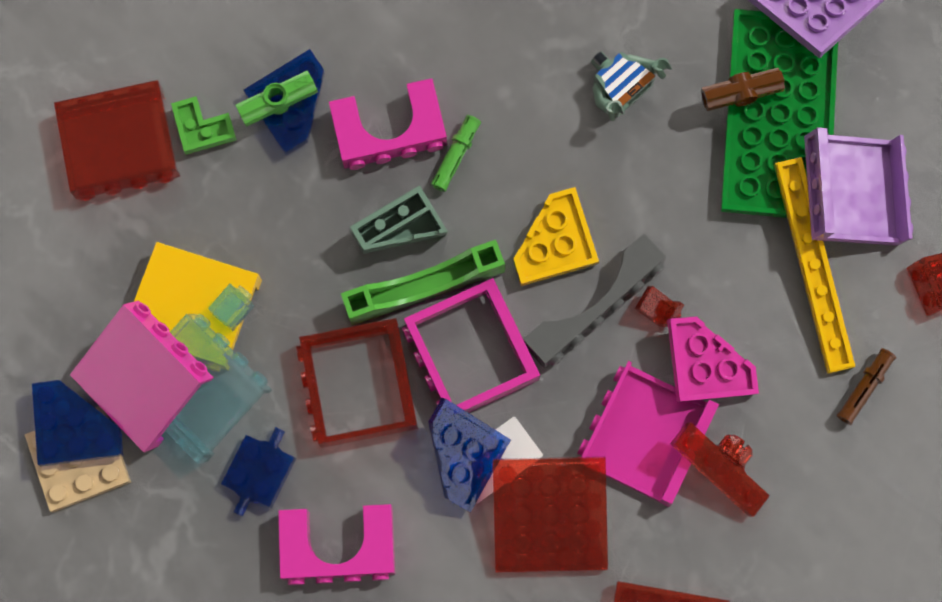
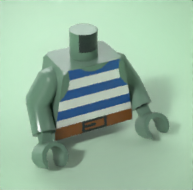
M600 51L591 60V64L599 71L594 76L592 88L595 104L599 109L608 114L611 121H615V116L618 118L621 114L624 115V111L653 86L656 77L654 74L657 73L660 79L666 77L663 70L672 69L668 59L659 58L652 60L620 52L610 60Z

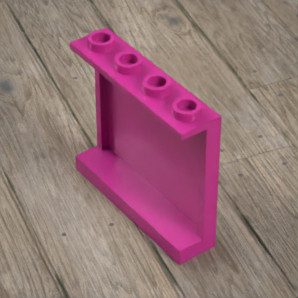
M140 301L122 305L70 374L143 452L159 447L164 440L161 436L200 386L214 378L207 371V367L188 352L187 346L178 341L169 332V328L162 322H159L151 314L149 307Z
M628 361L625 368L619 366L613 381L617 382V385L613 392L607 391L601 403L606 408L602 416L596 414L589 428L594 431L590 440L584 439L577 454L582 456L579 463L670 507L719 404L708 400V402L703 400L677 402L674 386L632 367V362Z

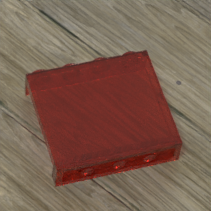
M159 80L54 102L69 189L76 200L87 201L94 199L95 195L104 193L114 195L120 193L122 189L131 187L133 189H141L147 187L149 183H168L173 181L174 178L180 177V172L176 166L163 101L165 99L164 91Z

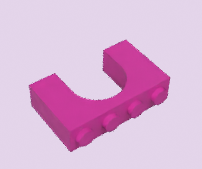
M432 78L406 84L413 119L407 131L394 139L384 140L375 138L363 128L355 96L329 101L344 169L358 170L365 167V164L373 162L384 164L391 161V158L399 156L410 158L417 155V152L425 150L436 152L443 149V146H447V136Z
M391 504L363 506L364 540L362 547L351 560L341 564L326 563L315 555L311 547L310 512L307 509L278 510L280 579L288 580V585L305 584V579H316V584L333 583V578L344 577V582L361 581V576H372L373 581L389 580V575H395L393 507Z

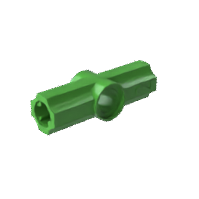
M305 71L282 83H271L266 86L263 92L235 106L245 126L248 127L272 114L285 113L291 105L318 93V90L310 73ZM275 95L283 96L281 101L271 102L272 97Z

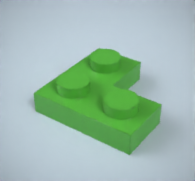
M197 96L171 103L186 155L237 140L229 113L204 120Z

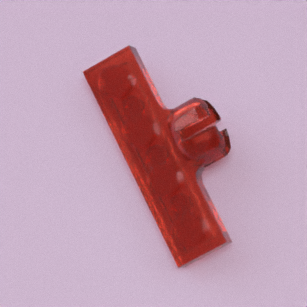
M687 422L670 444L747 516L754 517L770 495L745 472V465L753 456L752 448L749 445L743 447L745 441L734 434L725 435L721 442L715 445L694 424Z

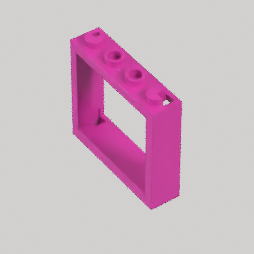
M494 278L404 318L406 327L402 328L405 338L408 343L414 342L417 349L416 352H413L419 367L425 366L428 372V376L424 377L431 392L436 390L440 398L436 402L442 416L448 415L450 421L540 380V373ZM486 294L524 374L454 406L416 325Z

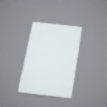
M512 417L448 463V466L473 501L478 504L540 459L543 454L516 417Z

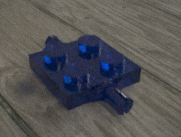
M275 427L269 441H259L245 435L221 483L224 487L235 491L240 497L233 511L235 514L243 517L250 502L260 503L271 509L273 508L296 461L294 456L283 452L278 447L284 433H286L285 431Z

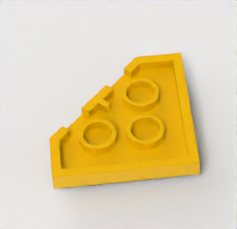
M575 187L549 194L541 212L526 235L522 246L517 251L513 262L521 286L599 264Z

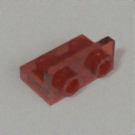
M942 253L923 257L907 267L927 316L934 315L942 310Z

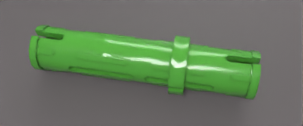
M466 115L459 131L453 135L451 147L431 182V186L435 189L446 192L467 149L469 150L472 147L471 141L481 125V121L476 117Z

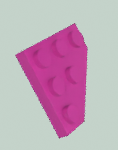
M697 316L667 320L677 402L759 394L756 366L734 351L735 348L722 337L714 334L705 326L702 320Z

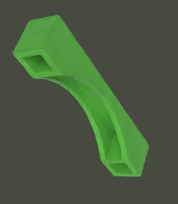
M495 239L472 247L445 262L420 272L389 281L366 284L343 292L341 296L353 326L505 272V262Z

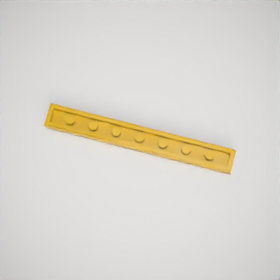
M802 157L775 163L774 167L826 372L829 374L854 368L855 363L824 242L812 240L808 182Z

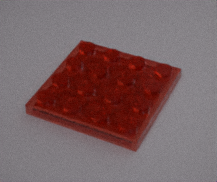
M605 456L493 459L495 573L608 570Z

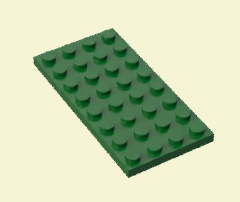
M734 9L729 78L743 72L755 74L779 68L784 77L785 90L780 93L760 97L755 102L746 106L737 107L735 104L727 106L720 212L787 218L774 164L802 157L807 176L804 136L816 128H827L828 135H834L838 42L821 58H818L762 11Z

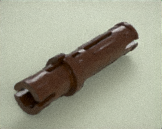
M884 348L880 349L871 366L864 369V376L836 415L842 422L852 425L877 385L883 383L885 373L896 359L892 352Z

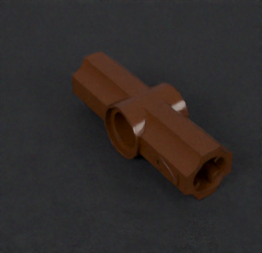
M774 68L755 74H750L749 72L739 73L730 77L725 82L702 87L701 96L704 108L710 111L733 104L737 107L746 106L755 102L760 97L783 92L785 90L784 77L779 68Z

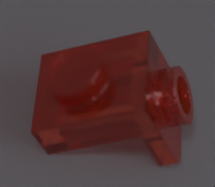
M648 286L634 309L657 326L668 327V319L681 317V310L684 304L680 301H672L654 286Z

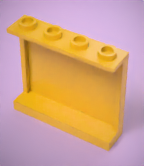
M156 242L134 302L140 301L148 306L151 314L159 322L165 324L169 328V332L178 341L187 346L188 352L197 361L206 363L205 366L208 369L220 372L222 368L229 371L230 366L228 362L254 291H259L262 279L257 273Z

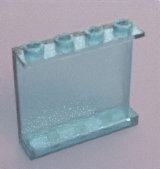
M186 314L170 333L187 346L188 352L197 361L202 362L214 378L200 386L165 431L199 464L208 462L215 454L213 449L265 393H270L272 389L267 385L268 380L263 374L258 371L254 372L248 366L249 361L244 355L239 352L235 353L228 346L230 342L225 336L220 333L216 334L209 327L211 323L201 314Z

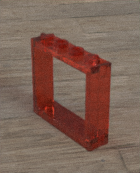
M397 318L299 337L300 345L296 346L299 362L304 361L305 372H301L303 388L309 389L310 398L305 399L308 415L313 414L315 425L310 426L313 442L318 441L319 446L324 448L418 429ZM388 334L405 421L327 436L312 349Z

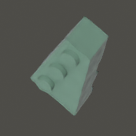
M420 185L350 226V233L363 254L443 237L448 232Z

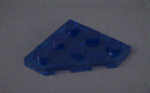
M310 49L243 90L249 99L263 92L266 86L271 83H282L305 71L310 73L318 93L291 105L283 114H272L262 119L286 156L309 141L325 75L323 67ZM275 95L272 97L271 102H279L283 96Z
M60 380L32 383L38 466L43 467L123 456L122 433L119 426Z
M441 398L428 424L444 498L471 513L511 439L449 400Z

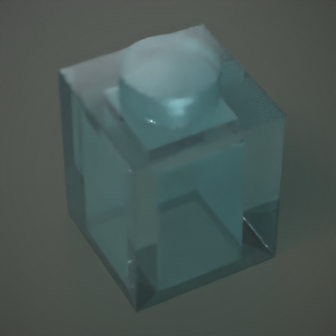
M229 284L208 309L213 316L234 331L255 306L250 300L252 295L240 285L236 289L233 285Z

